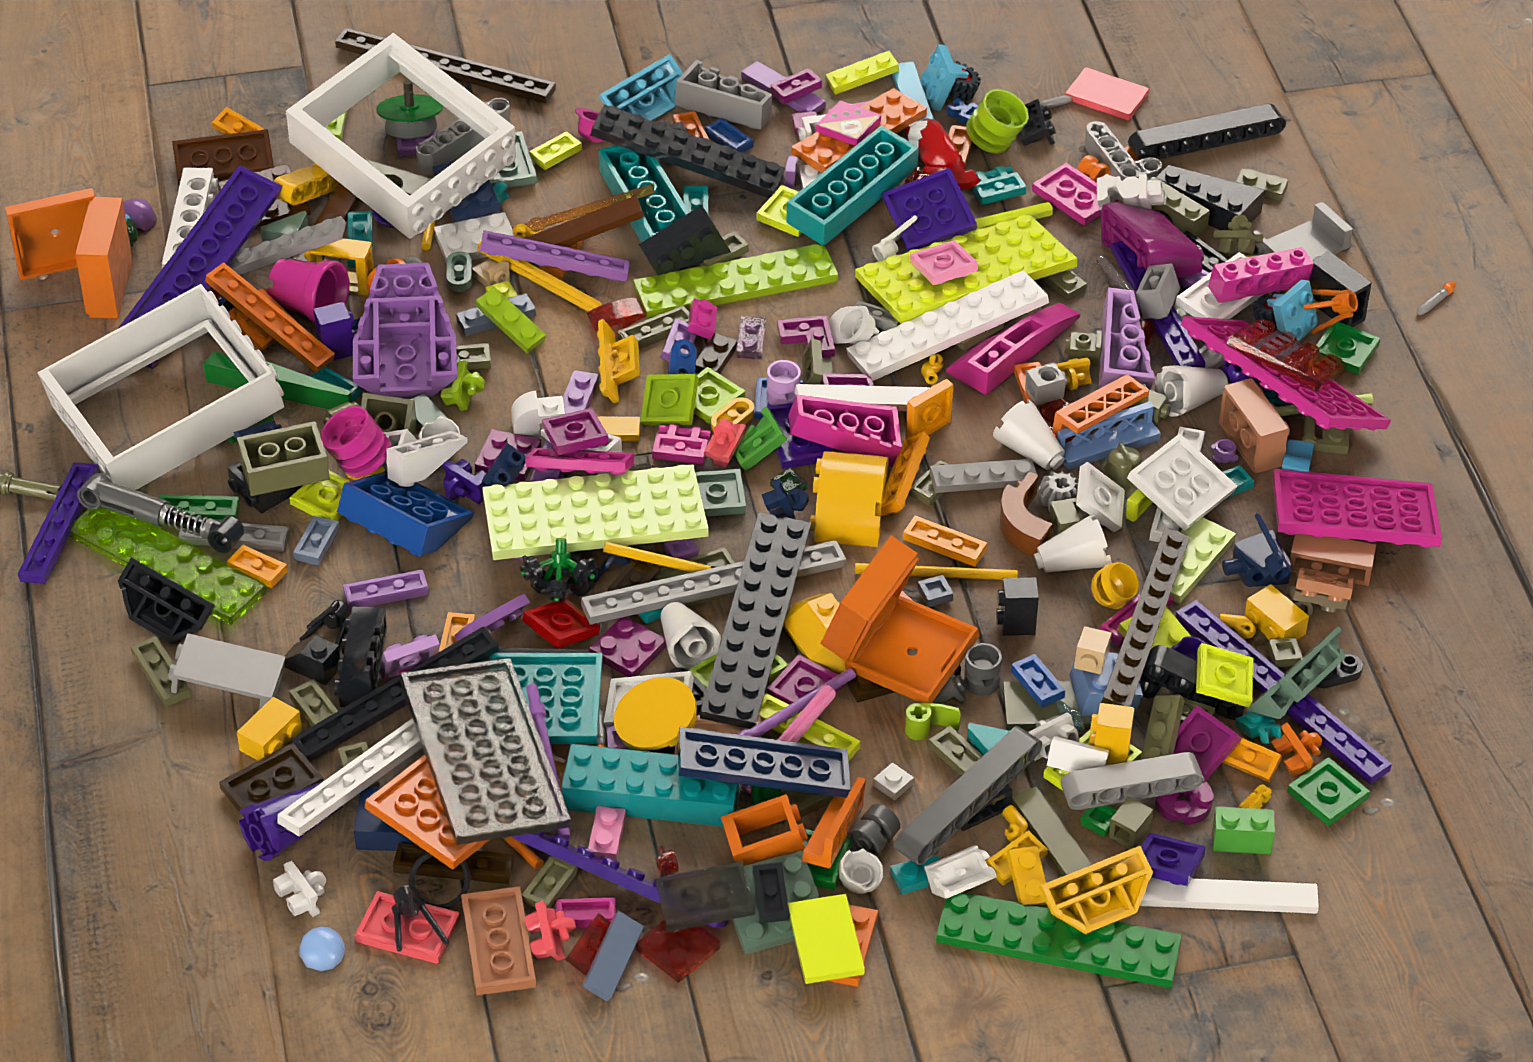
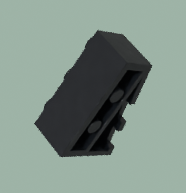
M702 205L639 244L658 276L700 264L704 260L731 252Z

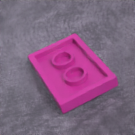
M1068 163L1061 165L1032 184V191L1084 226L1101 216V210L1097 202V182Z

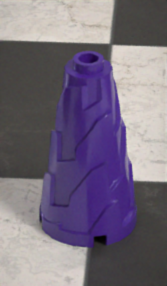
M322 782L257 804L252 803L241 809L239 814H245V817L239 819L242 835L252 852L260 849L264 853L258 856V858L269 861L279 856L280 852L303 838L304 834L323 822L320 821L301 836H297L278 824V814ZM343 806L339 807L337 810H335V811H334L333 813H331L330 815H332V814H334L335 812H337L338 810L342 809Z

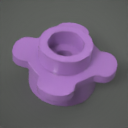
M1229 439L1218 440L1211 445V450L1214 451L1213 461L1217 463L1237 462L1239 457L1235 452L1237 446Z

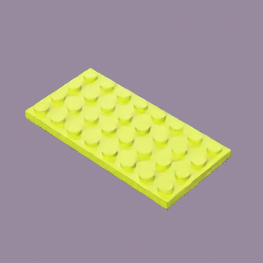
M1021 215L1014 220L999 222L994 226L977 229L974 232L958 235L943 242H935L927 247L910 250L908 253L890 256L876 263H868L863 267L855 269V278L899 323H903L1023 270L1033 280H1037L1077 267V257L1031 215ZM955 240L978 262V271L970 273L965 277L948 280L943 284L933 285L911 263L910 254Z

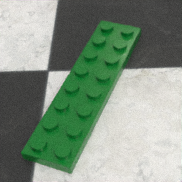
M961 892L945 899L936 934V942L1171 988L1182 934L1114 922L1084 934L1052 915L1048 908L1032 905L1023 906L1021 903Z

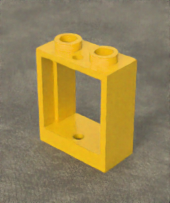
M342 238L339 241L304 252V258L311 262H322V255L355 260L356 272L347 271L350 280L349 293L369 296L366 281L368 275L374 269L371 242Z

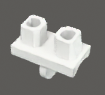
M1065 713L1047 723L1041 720L1036 723L1035 729L1028 732L1042 741V748L1034 761L1042 757L1048 759L1054 736L1076 742L1080 741L1072 716L1069 713Z
M292 860L285 863V873L273 879L274 889L279 897H283L291 892L295 893L286 899L287 906L294 916L306 911L312 917L320 914L316 901L318 896L325 892L323 889L326 884L324 874L320 871L311 873L310 870H307L302 875Z

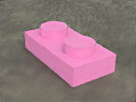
M597 806L588 846L589 849L595 851L594 856L602 860L604 857L617 860L626 819V809Z

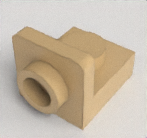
M488 259L472 268V276L485 287L510 280L509 262L503 260L497 263L492 259Z

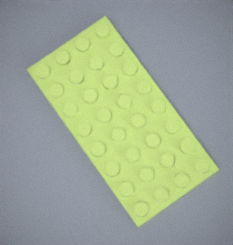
M678 465L675 467L651 468L637 471L628 470L621 475L600 473L591 476L508 484L507 486L492 485L482 487L493 560L519 558L524 555L528 557L551 554L552 551H556V538H566V551L573 552L604 548L605 541L628 546L709 537L708 524L694 465Z

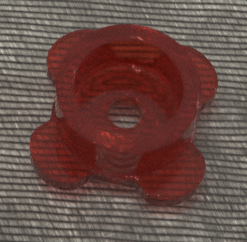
M659 846L660 855L655 857L659 873L665 872L667 880H671V873L679 871L676 855L673 849L665 851L663 846Z

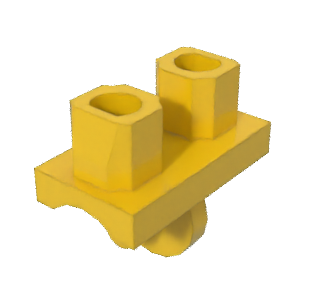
M1087 357L1070 359L1067 362L1056 364L1059 370L1063 371L1066 375L1067 386H1065V389L1069 388L1072 391L1076 390L1078 386L1091 384L1090 360Z

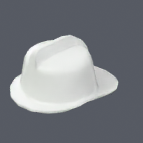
M866 306L840 308L828 321L833 342L836 344L850 343L855 345L860 341H869L872 336L879 334V330L875 327V320L869 314Z

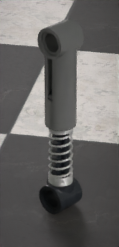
M102 473L93 474L77 491L78 500L88 509L94 510L102 507L159 527L163 525L175 526L177 530L188 531L189 534L194 533L196 536L201 535L219 553H228L244 535L242 523L232 516H225L221 520L208 519L207 517L202 519L201 515L195 517L194 513L190 515L188 511L183 513L181 508L176 510L175 506L170 505L169 501L112 483Z

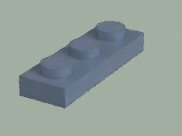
M527 293L508 298L528 318L536 316V308ZM477 307L456 313L457 322L465 336L498 327Z

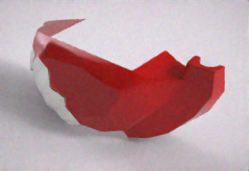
M926 118L923 121H917L906 126L905 131L908 141L919 148L918 154L926 164L922 170L924 177L950 167L960 190L971 189L980 183L973 169L965 171V163L959 151L939 121Z

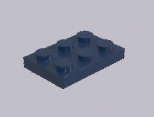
M455 161L432 167L434 177ZM487 180L476 192L470 193L457 206H453L448 211L453 223L495 213L501 211L491 182Z

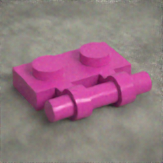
M671 423L670 426L660 425L652 450V459L704 465L706 458L704 451L708 441L711 439V431L702 430V427L693 426L692 429L679 427L678 424Z

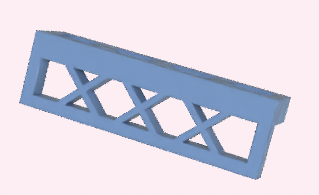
M1147 402L1122 410L1078 434L1069 428L1059 430L1057 440L1065 451L1063 456L1065 458L1064 466L1067 470L1082 466L1086 462L1092 463L1107 458L1109 453L1114 448H1117L1119 442H1123L1124 446L1135 449L1160 441L1161 433L1152 422L1154 406L1151 402ZM1144 413V418L1134 421L1138 415ZM1122 420L1117 427L1111 428L1116 422ZM1099 428L1094 434L1088 436L1093 429ZM1076 435L1072 441L1065 443L1066 438Z

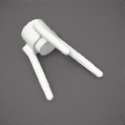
M913 216L872 247L873 254L878 261L885 260L890 256H898L896 255L898 252L896 241L901 238L899 234L915 222L917 216Z

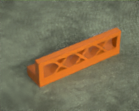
M1126 374L1056 411L1052 432L1057 436L1059 430L1069 428L1078 434L1148 397L1150 390Z
M857 778L847 798L836 796L832 798L803 851L802 862L831 868L847 838L848 832L852 829L863 808L865 778Z

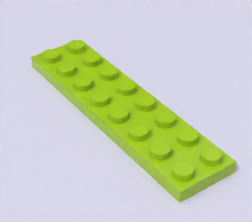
M813 244L716 263L709 267H694L659 276L654 275L634 279L633 283L646 319H650L683 305L690 311V305L694 298L707 300L716 306L838 282V273L825 245Z

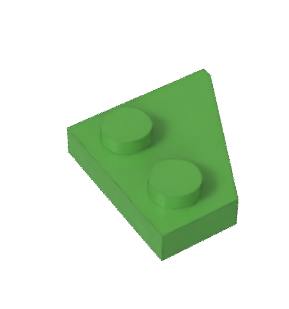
M767 406L761 411L763 418L756 427L751 425L734 452L738 462L745 471L758 464L760 460L788 440Z

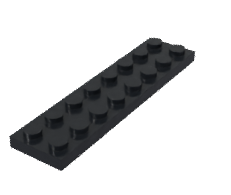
M605 104L590 133V136L767 198L775 194L785 171V167L779 166L775 162L759 159L752 154H745L734 150L730 146L719 145L707 138H699L688 134L684 130H676L665 126L661 122H654L638 114H631L620 110L618 107Z

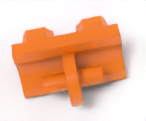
M1288 722L1280 726L1283 733L1281 734L1282 738H1275L1271 741L1274 751L1281 754L1282 757L1291 751L1295 754L1284 760V764L1291 776L1295 777L1314 768L1312 764L1313 758L1310 753L1313 756L1320 754L1319 747L1322 744L1320 735L1315 732L1308 734L1305 730L1299 734L1301 740H1299Z

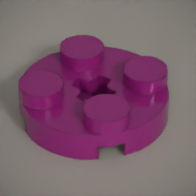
M1204 781L1200 787L1191 791L1157 796L1155 800L1156 808L1169 821L1175 822V819L1184 821V824L1187 825L1196 824L1208 817L1213 805L1214 794L1211 787ZM1186 796L1189 798V801L1187 802L1185 799L1179 800V797Z

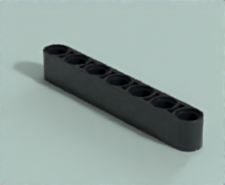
M1264 104L1134 132L1129 137L1128 145L1139 160L1145 158L1163 159L1276 135L1283 131L1286 126V120L1273 104Z

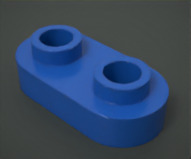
M681 339L673 344L670 350L668 374H678V372L695 374L697 349L691 341ZM685 348L688 354H683L680 349Z

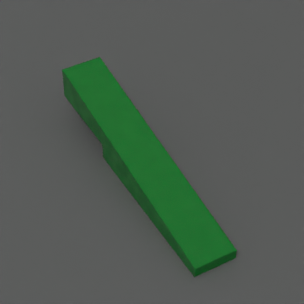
M214 351L203 363L206 382L235 389L248 383V380L228 355ZM267 361L265 363L267 366L271 364L278 375L275 381L279 383L284 392V396L281 397L284 400L329 410L345 402H352V394L349 390Z

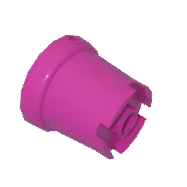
M289 258L279 259L269 274L268 280H273V289L267 288V293L282 308L307 316L314 323V309L343 302L345 306L347 304L350 280L347 269L340 262L324 259L322 262Z

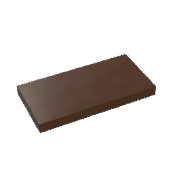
M268 129L172 141L178 186H180L183 168H213L214 178H217L218 181L229 179L239 165L252 172L274 168Z

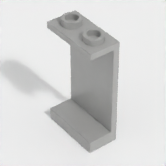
M1320 202L1314 206L1313 219L1272 238L1266 239L1263 237V243H1255L1253 254L1259 256L1303 247L1311 260H1313L1315 257L1321 256L1328 251L1336 254L1350 248L1353 228L1324 202ZM1257 230L1252 232L1253 235L1260 234Z
M187 633L184 644H178L175 659L178 661L176 664H171L168 680L172 681V693H177L180 682L183 680L259 698L260 710L272 697L276 698L284 673L285 656Z

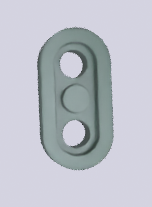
M454 252L447 257L446 278L447 286L450 290L463 292L472 285V258L466 252Z

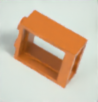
M787 794L721 817L737 868L804 851L803 841L808 840L803 823L797 825V821L802 820L796 804L790 805ZM786 819L788 820L791 831L743 847L740 835Z

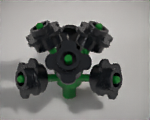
M556 538V551L551 552L549 559L539 563L535 557L528 559L524 555L522 556L523 563L520 566L521 575L526 581L530 580L531 587L539 594L549 595L548 599L555 602L564 601L566 596H573L574 594L576 596H583L591 590L590 585L596 579L599 570L595 566L593 558L581 560L579 556L566 551V538ZM550 565L547 571L542 570L543 567ZM555 568H556V577L552 574ZM571 574L572 577L567 582L561 581L562 577H568Z

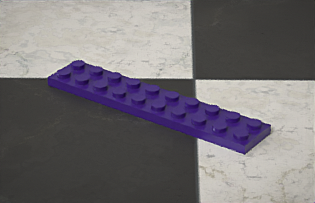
M239 165L119 328L200 284L209 292L212 287L205 282L206 275L223 262L227 265L230 264L278 198L282 185ZM160 358L147 365V367L153 369Z

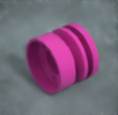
M351 406L334 414L324 425L320 436L324 448L336 459L337 464L341 466L342 470L351 477H362L378 469L387 459L386 449L391 447L390 440L386 434L376 425L370 414L360 406Z

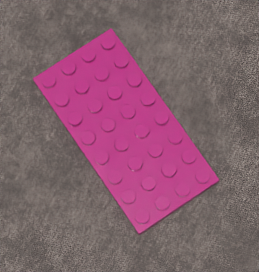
M1184 316L1181 322V326L1188 330L1189 336L1204 341L1208 349L1220 352L1224 355L1223 359L1225 361L1240 366L1242 368L1241 371L1245 375L1260 380L1262 387L1276 391L1281 400L1296 405L1298 412L1316 419L1315 423L1324 429L1336 427L1341 430H1345V428L1360 430L1365 428L1375 431V429H1387L1391 422L1382 413L1246 320Z

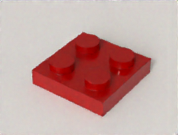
M566 598L564 601L548 603L523 613L522 621L557 649L599 635L600 625L598 623L590 625L585 613Z

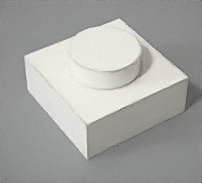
M893 762L873 778V786L894 801L914 784V777Z

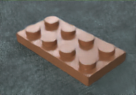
M520 886L461 894L476 996L536 987Z

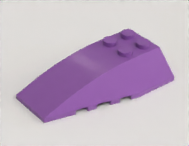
M429 263L378 265L370 287L369 298L364 306L363 316L358 324L357 334H355L353 339V383L372 394L404 398L416 397L423 393L427 396H434L457 378L456 335L450 325V319L445 311L441 295H439Z

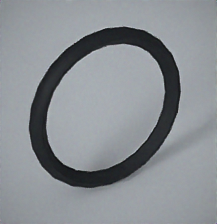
M428 852L420 856L410 870L409 885L415 889V875L419 866L428 858L433 857ZM465 861L460 863L465 879L460 894L445 904H432L423 899L425 904L449 909L462 901L461 894H467L471 881L470 871Z

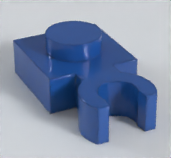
M955 98L953 106L947 105V114L952 117H958V122L966 125L969 117L978 108V105L971 102L967 106L961 99Z

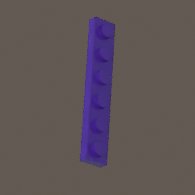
M73 462L18 572L20 582L46 584L83 509V505L78 500L77 491L93 474L100 473L98 464Z

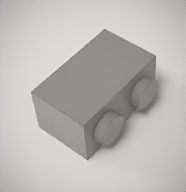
M1172 263L1148 266L1136 292L1144 319H1161L1168 316L1180 290Z

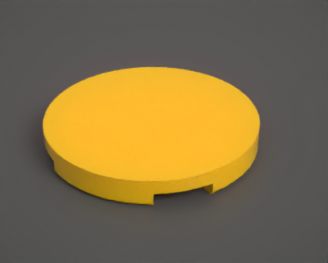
M659 677L646 680L631 688L619 701L614 713L615 730L621 741L635 751L650 752V750L666 746L671 748L677 744L679 727H694L697 719L696 699L690 688L677 679Z

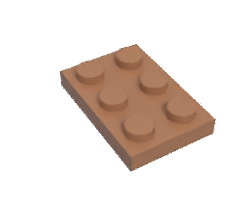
M1300 567L1296 589H1300V593L1306 596L1317 597V593L1328 595V599L1331 601L1344 602L1345 599L1351 600L1354 577Z

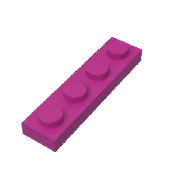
M534 448L525 457L526 467H533L538 471H546L552 468L560 469L562 472L585 470L586 473L593 474L607 471L613 475H621L627 472L634 464V453L580 450L572 454L558 455L555 449Z

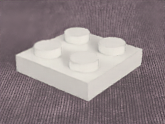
M1086 462L1080 466L1076 505L1090 515L1095 514L1096 520L1098 519L1101 525L1106 526L1112 532H1116L1122 528L1125 490L1090 463Z

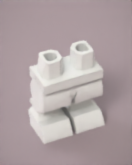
M1106 174L1103 177L1097 178V202L1100 210L1104 204L1114 202L1116 199H1120L1123 204L1151 209V205H1164V188H1162L1161 180L1149 181L1147 174L1139 175V179L1133 176L1127 177L1123 181H1121L1120 176L1114 177Z

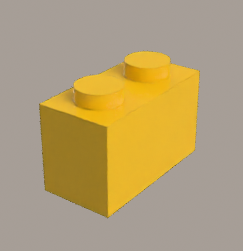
M1270 584L1247 598L1244 616L1248 617L1268 640L1296 637V640L1306 635L1309 616L1273 585Z
M272 697L237 731L239 750L259 761L284 748L291 741V738L300 734L302 730L300 711Z
M1100 703L1099 713L1092 715L1090 731H1096V733L1090 732L1089 745L1110 750L1107 764L1113 765L1127 762L1134 714L1133 707Z

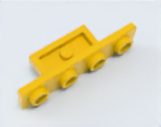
M604 319L598 321L599 331H597L599 340L598 355L600 357L598 369L601 375L599 387L603 396L608 397L613 404L619 402L618 385L640 376L638 340L632 334L616 342L614 331Z

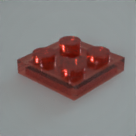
M676 910L636 942V950L678 983L720 949V940L687 915Z

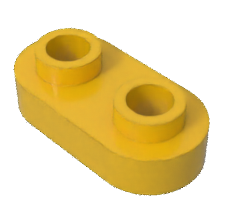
M736 398L730 401L711 417L712 432L714 433L715 426L720 423L722 418L733 422V424L748 423L754 417L753 402L747 398Z

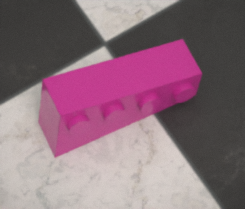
M797 394L788 414L790 435L850 454L888 457V466L893 467L902 448L897 407Z

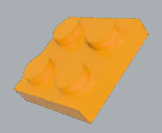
M948 379L931 386L930 389L907 401L906 438L922 431L930 435L951 422L953 383Z

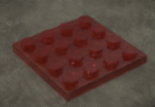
M1265 319L1256 320L1231 334L1227 341V345L1317 392L1341 377L1347 367L1341 364V358L1333 354L1326 356L1320 353L1318 346L1309 342L1304 344L1297 340L1295 334L1289 331H1283L1282 333L1274 328L1275 325Z

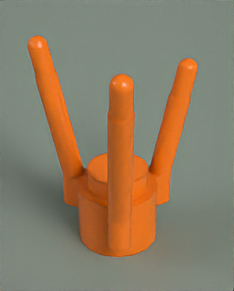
M1314 289L1312 290L1313 294L1335 297L1331 301L1303 306L1304 310L1332 306L1333 311L1340 314L1312 329L1311 333L1315 334L1344 318L1353 317V312L1358 308V300L1355 293L1351 292L1350 289L1342 291Z

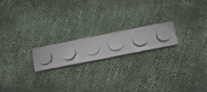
M342 216L326 219L314 226H306L297 232L284 234L277 239L264 241L251 248H244L235 255L228 266L241 275L273 264L279 259H287L339 241L343 237L346 222Z

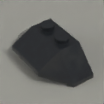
M132 557L118 579L129 619L171 644L186 638L187 633L194 634L202 630L216 606L207 599Z

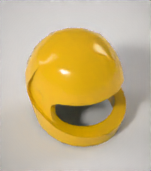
M1120 562L1106 564L1094 575L1091 582V591L1094 599L1100 605L1112 609H1120L1129 604L1139 589V581L1135 571L1127 564Z

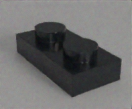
M782 862L752 865L760 924L789 921L790 913Z

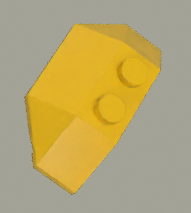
M823 593L794 603L786 616L783 627L807 659L832 672H844L846 670L845 660L820 644L840 605L832 593Z
M1138 846L1039 886L1052 915L1082 933L1087 934L1137 913L1153 871L1141 846Z

